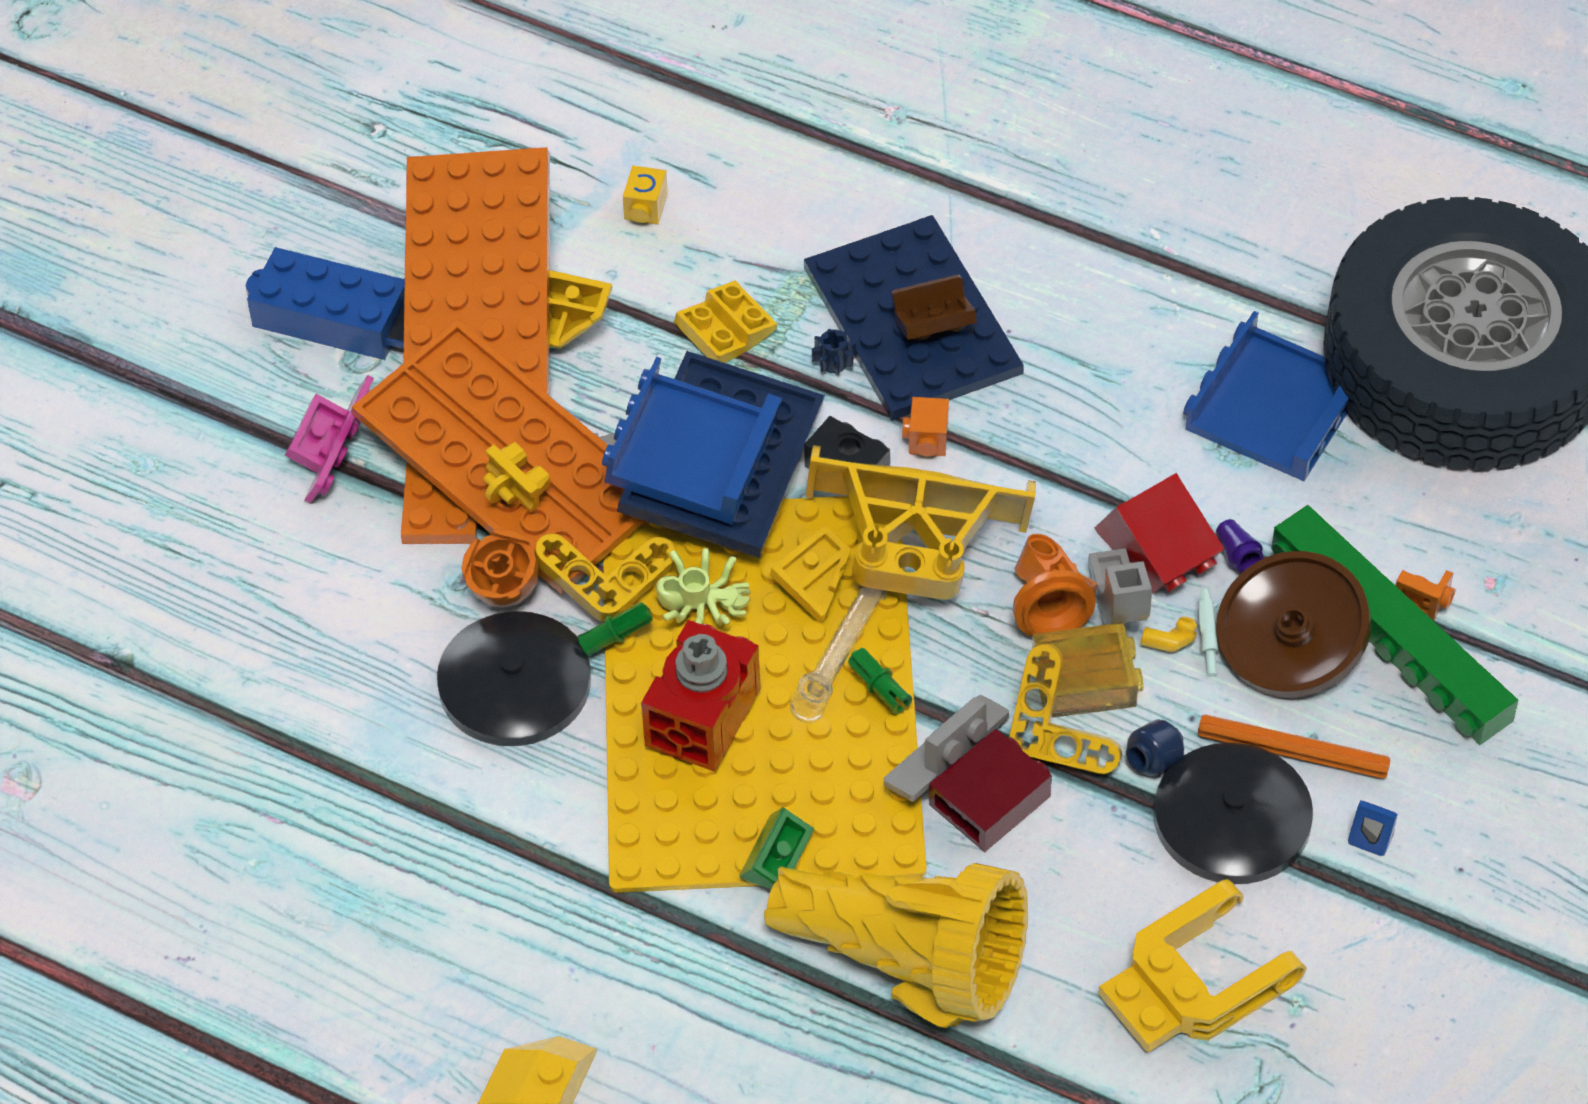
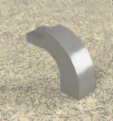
M1126 548L1090 553L1088 565L1093 581L1098 583L1096 603L1104 623L1108 626L1147 620L1151 610L1152 588L1144 561L1130 563Z

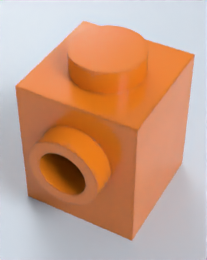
M912 397L911 417L903 418L902 439H909V454L927 457L946 456L949 399Z

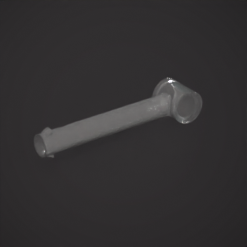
M859 584L861 589L857 597L851 604L812 673L805 674L799 680L790 702V710L798 720L812 723L822 717L832 695L834 680L872 616L875 607L881 598L883 600L886 599V590L868 588Z

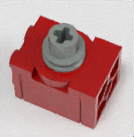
M687 620L676 639L677 647L666 657L662 670L663 675L655 677L641 702L644 742L646 747L716 772L761 689L759 645L745 637H735L718 631L709 624H699Z

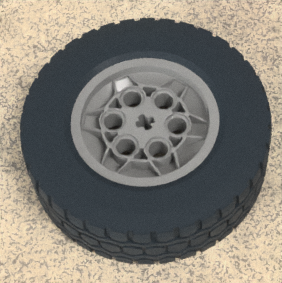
M1450 197V200H1445L1444 198L1430 199L1424 204L1420 201L1405 206L1402 211L1397 209L1384 216L1383 220L1379 218L1353 241L1338 266L1331 290L1324 330L1323 350L1327 374L1335 392L1341 384L1345 395L1350 398L1346 405L1347 412L1356 422L1361 421V427L1374 437L1376 435L1379 436L1380 441L1391 448H1399L1401 453L1415 459L1423 458L1424 462L1439 466L1447 464L1448 468L1467 470V467H1473V470H1492V467L1496 466L1498 469L1515 467L1519 462L1521 465L1538 460L1540 455L1544 458L1557 451L1560 446L1564 447L1588 424V246L1584 242L1580 243L1579 237L1567 228H1560L1559 223L1546 216L1544 218L1540 217L1538 212L1525 207L1520 209L1516 207V204L1500 200L1498 203L1492 202V199L1475 197L1474 200L1468 199V197Z

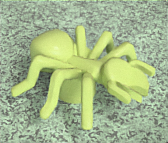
M708 548L702 550L701 568L690 567L685 569L677 552L674 550L670 552V557L677 567L679 577L673 575L661 577L656 585L658 601L663 607L670 610V612L663 615L665 621L673 618L677 623H680L692 609H697L695 622L703 624L704 606L707 604L718 626L727 625L730 623V619L724 614L720 615L715 604L717 602H720L721 607L728 610L731 616L745 617L747 615L745 610L740 609L745 608L750 602L749 596H742L750 594V590H748L749 583H735L724 589H719L728 582L730 571L736 562V557L731 556L728 559L720 579L709 586Z

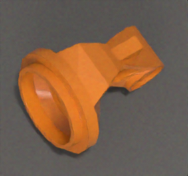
M1042 534L1029 535L1015 566L1016 574L1027 583L1022 586L1015 596L1012 611L1018 628L1026 635L1041 640L1058 639L1074 633L1087 623L1094 613L1096 604L1095 592L1098 583L1080 574L1076 564L1071 562L1062 547L1052 538Z

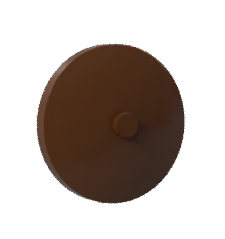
M1283 552L1254 563L1232 582L1219 607L1216 624L1217 638L1227 664L1245 684L1259 692L1276 697H1304L1332 687L1346 677L1358 664L1369 642L1371 612L1359 581L1341 563L1314 552Z

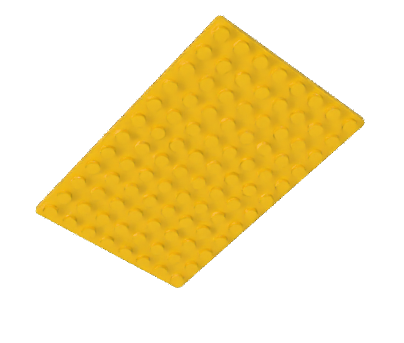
M849 496L784 499L760 558L647 521L603 558L604 575L608 576L647 540L653 537H663L671 541L675 546V550L681 558L685 569L690 567L701 568L702 550L708 548L710 586L720 579L728 559L731 556L736 557V562L730 571L728 582L719 589H724L735 583H749L748 590H750V594L742 596H749L750 602L745 608L740 609L745 610L747 615L745 617L731 616L728 610L723 609L720 602H717L715 604L720 615L724 614L730 619L729 624L718 626L706 604L704 606L703 624H709L718 631L735 637H745L759 645L761 685L758 695L716 772L646 747L641 702L655 677L663 675L662 670L666 657L677 647L676 639L687 620L695 622L697 609H692L680 623H677L673 618L665 621L663 615L670 612V610L663 607L657 599V583L630 606L632 607L639 602H643L650 609L653 620L625 636L624 642L619 643L616 641L605 647L609 886L611 891L623 893L760 886L744 880L739 875L769 816L782 807L814 828L795 867L796 870L822 875L824 870L860 876V872L891 877L907 874L922 877L926 875L921 795L915 801H910L884 786V777L918 748L907 595L905 593L864 587L858 584L852 576L855 551L857 546L863 542ZM874 523L876 532H878L879 526L882 528L887 526L883 524ZM826 524L851 548V553L825 620L819 623L770 576L772 566ZM902 538L896 543L903 544ZM652 552L651 560L646 565L647 568L650 569V565L658 558L664 560L665 553L655 554ZM675 563L665 576L673 575L679 577ZM627 572L622 576V580L628 586H638L643 582L641 576L636 572ZM613 599L604 600V605L608 604L612 607ZM865 648L883 668H889L892 671L894 680L912 696V702L908 707L898 697L895 698L896 702L904 709L903 712L897 715L893 714L891 709L876 693H870L867 690L866 682L848 663V659L853 651Z

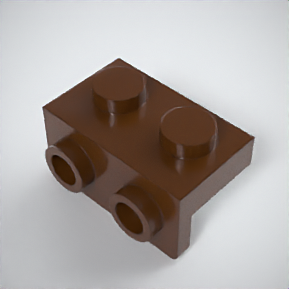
M953 275L892 291L895 322L908 340H923L929 338L934 333L946 330L959 331L964 329L966 325L977 323L976 311L964 295L963 280L960 275Z

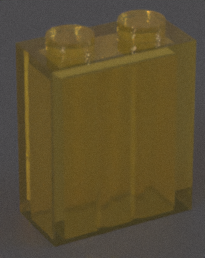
M1124 623L1033 634L1032 649L1037 645L1049 643L1056 646L1063 655V668L1052 718L1136 707L1138 691H1143L1144 688L1143 676L1140 668H1134L1133 660L1136 659L1135 642L1133 637H1127ZM1044 651L1043 655L1035 657V662L1041 664L1040 673L1036 679L1051 686L1052 680H1044V676L1048 667L1055 666V661L1050 660L1049 652ZM1039 689L1042 706L1044 708L1047 704V696L1042 690Z

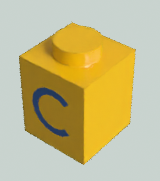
M632 165L623 193L624 220L659 225L668 195L666 170Z

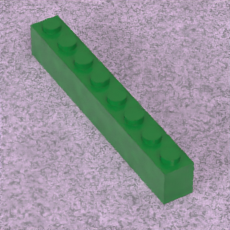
M1306 505L1274 527L1271 547L1274 554L1290 551H1307L1322 554L1341 563L1356 577L1364 590L1370 607L1371 633L1369 642L1376 648L1378 654L1384 660L1390 661L1402 672L1403 677L1409 684L1417 686L1428 696L1431 704L1437 710L1445 712L1455 722L1462 734L1470 736L1477 744L1481 745L1514 722L1518 699L1309 505Z

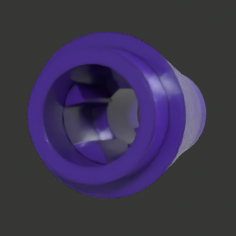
M1228 519L1218 525L1216 533L1224 547V552L1231 568L1242 573L1248 567L1263 559L1262 545L1237 524L1235 520Z

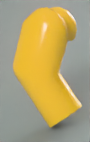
M1181 617L1176 623V628L1168 632L1145 627L1141 645L1167 652H1175L1193 643L1197 636L1195 631L1197 623L1192 618Z

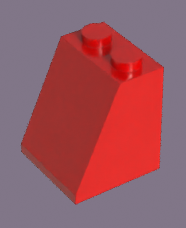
M1177 473L1117 506L1094 527L1098 535L1112 550L1126 548L1130 563L1144 561L1152 594L1164 587L1168 593L1187 582L1185 575L1193 570L1198 575L1206 572L1217 564L1214 558L1224 550V547Z

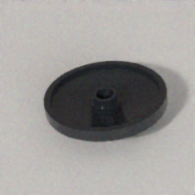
M511 611L493 614L477 620L461 630L451 640L444 650L438 665L437 686L440 702L446 715L462 732L476 740L492 745L524 746L556 735L576 719L589 696L591 671L588 656L583 651L578 637L568 627L542 614Z
M1242 743L1211 744L1185 754L1162 777L1156 792L1154 805L1156 831L1162 845L1170 856L1186 870L1197 876L1214 882L1229 879L1233 884H1249L1263 881L1286 870L1299 858L1305 849L1310 837L1313 820V806L1309 790L1296 770L1272 752Z

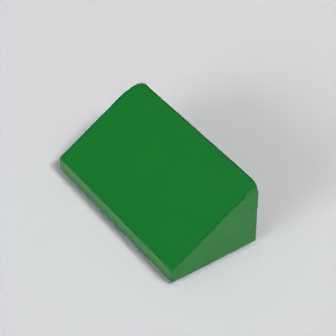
M784 807L775 811L769 816L739 876L748 882L772 889L774 883L778 880L779 867L795 869L814 828Z

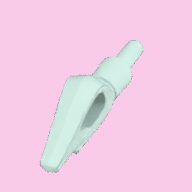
M1202 588L1200 589L1199 601L1202 654L1206 655L1207 676L1213 677L1217 675L1215 654L1219 652L1216 628L1217 617L1209 589Z

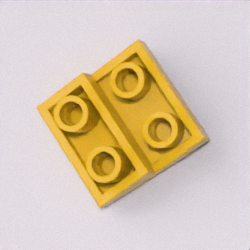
M736 280L708 290L704 302L676 312L674 323L706 357L723 363L747 352L777 329V323Z

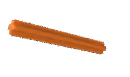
M1207 714L1202 715L1199 723L1198 735L1201 737L1227 743L1253 745L1274 754L1374 777L1386 778L1388 775L1390 757Z

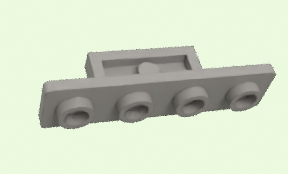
M978 695L976 698L973 697L927 737L920 747L884 777V786L910 801H915L929 788V783L1009 718V710L983 695Z

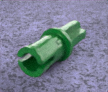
M639 602L614 617L612 615L606 616L605 622L583 634H579L578 641L586 655L591 657L594 653L616 641L619 643L624 642L625 636L649 624L653 620L652 613L647 605Z
M860 648L851 653L848 659L849 665L866 682L867 690L870 693H876L891 709L893 714L897 715L904 711L896 702V697L906 707L911 704L912 696L892 677L893 673L889 668H883L865 648Z

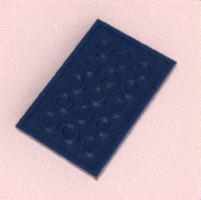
M933 215L804 259V269L838 329L842 332H847V342L856 341V354L854 357L891 421L911 414L912 397L952 400L1024 373V364ZM953 275H960L963 280L964 295L976 311L977 323L966 325L964 329L959 331L946 330L934 333L929 338L923 340H908L895 322L892 291Z
M686 351L674 379L762 408L768 394L780 397L782 401L777 424L733 525L624 489L619 500L617 512L760 558L804 452V444L809 439L822 408L825 395Z

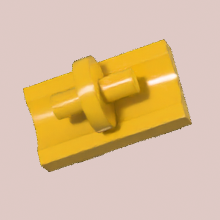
M516 442L501 450L494 444L485 450V454L489 457V462L486 466V470L489 473L483 478V481L489 485L485 492L486 499L491 503H496L503 499L507 504H512L517 499L530 513L539 507V496L550 486V475L538 465L526 474L523 473L519 468L527 463V455Z

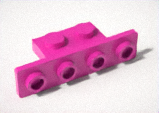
M369 375L365 377L356 390L347 410L318 394H315L284 455L317 473L304 499L305 501L312 503L318 493L324 496L334 479V476L329 474L332 466L338 467L348 449L343 446L346 438L352 439L361 422L352 415L351 406L370 391L369 388L374 380L373 377Z

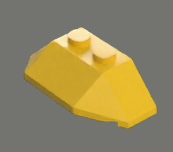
M550 270L549 347L561 349L603 318L613 288L611 283Z
M561 1036L506 1048L503 1050L478 1104H573L594 1060L597 1049Z

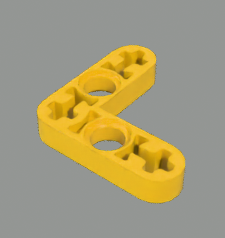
M552 533L540 537L536 543L535 553L539 568L589 614L597 620L605 622L606 616L612 615L614 617L627 610L654 586L661 577H664L671 570L674 561L670 557V552L676 550L675 546L668 539L653 537L640 546L608 576L604 575L574 546L558 534ZM555 548L559 550L558 558L555 555L545 556L546 549L549 551H553ZM652 552L655 554L665 553L664 560L658 558L650 565V569L647 568L646 565L651 560ZM561 562L565 565L562 571H560ZM581 570L589 576V581L584 585H576L570 581L568 575L572 571ZM627 572H636L641 576L643 582L638 586H628L622 580V576ZM597 584L598 587L597 591L595 592L593 588ZM600 598L603 600L613 599L612 607L608 604L603 607L600 606Z
M1043 643L1037 645L1029 652L1026 658L1010 737L1019 743L1023 752L1029 757L1095 773L1106 774L1112 772L1122 760V749L1116 740L1050 723L1063 668V655L1052 644ZM1044 651L1049 652V659L1055 661V666L1048 667L1044 676V680H1052L1051 686L1042 681L1030 682L1029 680L1030 675L1035 678L1039 676L1041 664L1035 662V657H1040ZM1033 688L1042 690L1047 696V704L1041 710L1030 708L1026 702V695ZM1022 713L1030 717L1044 718L1043 724L1039 721L1034 722L1032 734L1038 737V742H1032L1029 747L1024 746V739L1018 737V733L1024 732L1029 723V719H1021ZM1062 735H1068L1076 742L1077 750L1070 757L1060 755L1055 748L1057 738ZM1084 739L1091 742L1087 749L1099 751L1103 745L1108 746V753L1114 755V760H1108L1105 765L1099 764L1100 759L1098 756L1087 754L1085 756L1086 762L1080 761L1079 758L1084 751Z

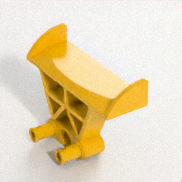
M813 445L805 497L813 498L814 490L849 496L863 542L857 546L855 551L852 576L858 584L864 587L941 600L954 598L959 593L963 581L965 565L962 556L964 549L986 518L1019 523V532H1027L1036 494V481L1028 480L1025 491L1010 489L934 471L820 458L821 446ZM874 523L883 524L887 526H885L884 528L879 526L878 532H876ZM914 529L927 548L898 544L896 542ZM943 534H945V535H951V536H956V537H955L954 540L951 542V538H947V539H946V538L943 536ZM911 567L915 570V572L908 573L903 571L901 568Z

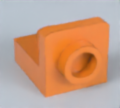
M1402 570L1395 585L1433 621L1441 608L1446 610L1449 608L1456 589L1451 587L1454 573L1448 570L1445 571L1438 585L1422 576L1413 575Z

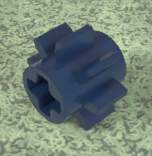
M828 329L821 337H814V348L811 349L812 362L820 361L821 372L826 371L828 373L840 374L847 366L853 367L856 341L847 342L846 331Z

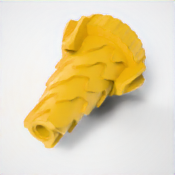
M972 863V865L965 867L964 871L960 872L957 878L942 876L927 878L912 874L891 877L860 872V876L831 870H824L823 874L819 875L779 867L778 880L771 889L767 909L764 911L766 925L781 933L828 944L827 951L847 955L859 963L878 968L890 976L904 980V982L893 987L891 992L892 998L900 1001L907 1009L936 1026L947 1028L949 1026L955 1027L964 1020L978 1022L979 1020L991 1019L1004 1006L1015 984L1023 958L1028 928V894L1024 886L1025 882L1018 872L978 863Z

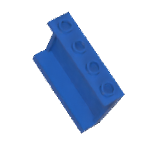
M1253 311L1246 323L1241 321L1237 326L1230 347L1225 345L1222 348L1215 369L1213 371L1208 370L1205 373L1197 396L1192 394L1187 400L1183 414L1187 416L1185 430L1301 481H1305L1347 416L1346 405L1350 398L1345 395L1341 384L1335 392L1327 374L1324 356L1258 328L1259 313Z
M656 357L651 369H644L638 383L639 394L633 393L629 399L626 409L627 419H620L614 434L615 445L608 444L602 459V465L607 467L604 482L733 525L777 424L782 398L768 394L762 408L660 375L661 358Z

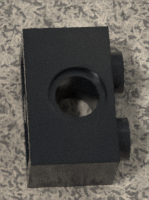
M829 416L804 444L805 467L808 469L810 467L813 445L821 446L820 458L890 466V448L886 447L880 440L872 439L857 431L851 424L841 422L832 416Z

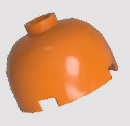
M499 529L491 531V535L484 537L482 540H479V538L474 540L464 554L461 569L466 585L476 598L492 607H509L519 604L526 599L537 585L540 572L535 550L528 540L512 530Z

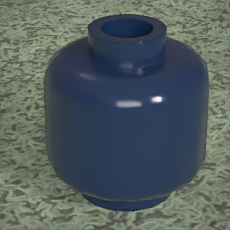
M1161 719L1153 720L1130 734L1127 740V759L1135 770L1144 775L1152 777L1160 775L1183 758L1185 749L1183 736L1168 721Z

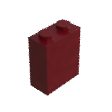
M995 728L929 783V806L985 853L1051 797L1052 775L1045 764L1039 760L1034 761L1023 752L1015 739L1005 737Z

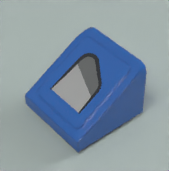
M1360 800L1349 833L1348 844L1378 856H1384L1394 836L1398 814Z

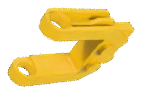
M1229 879L1216 883L1137 932L1132 966L1099 986V996L1147 1053L1180 1032L1187 1033L1186 1035L1189 1038L1211 1040L1294 987L1306 973L1307 968L1293 951H1287L1217 995L1212 996L1209 994L1207 986L1176 949L1213 927L1214 921L1227 914L1238 902L1242 903L1243 894Z

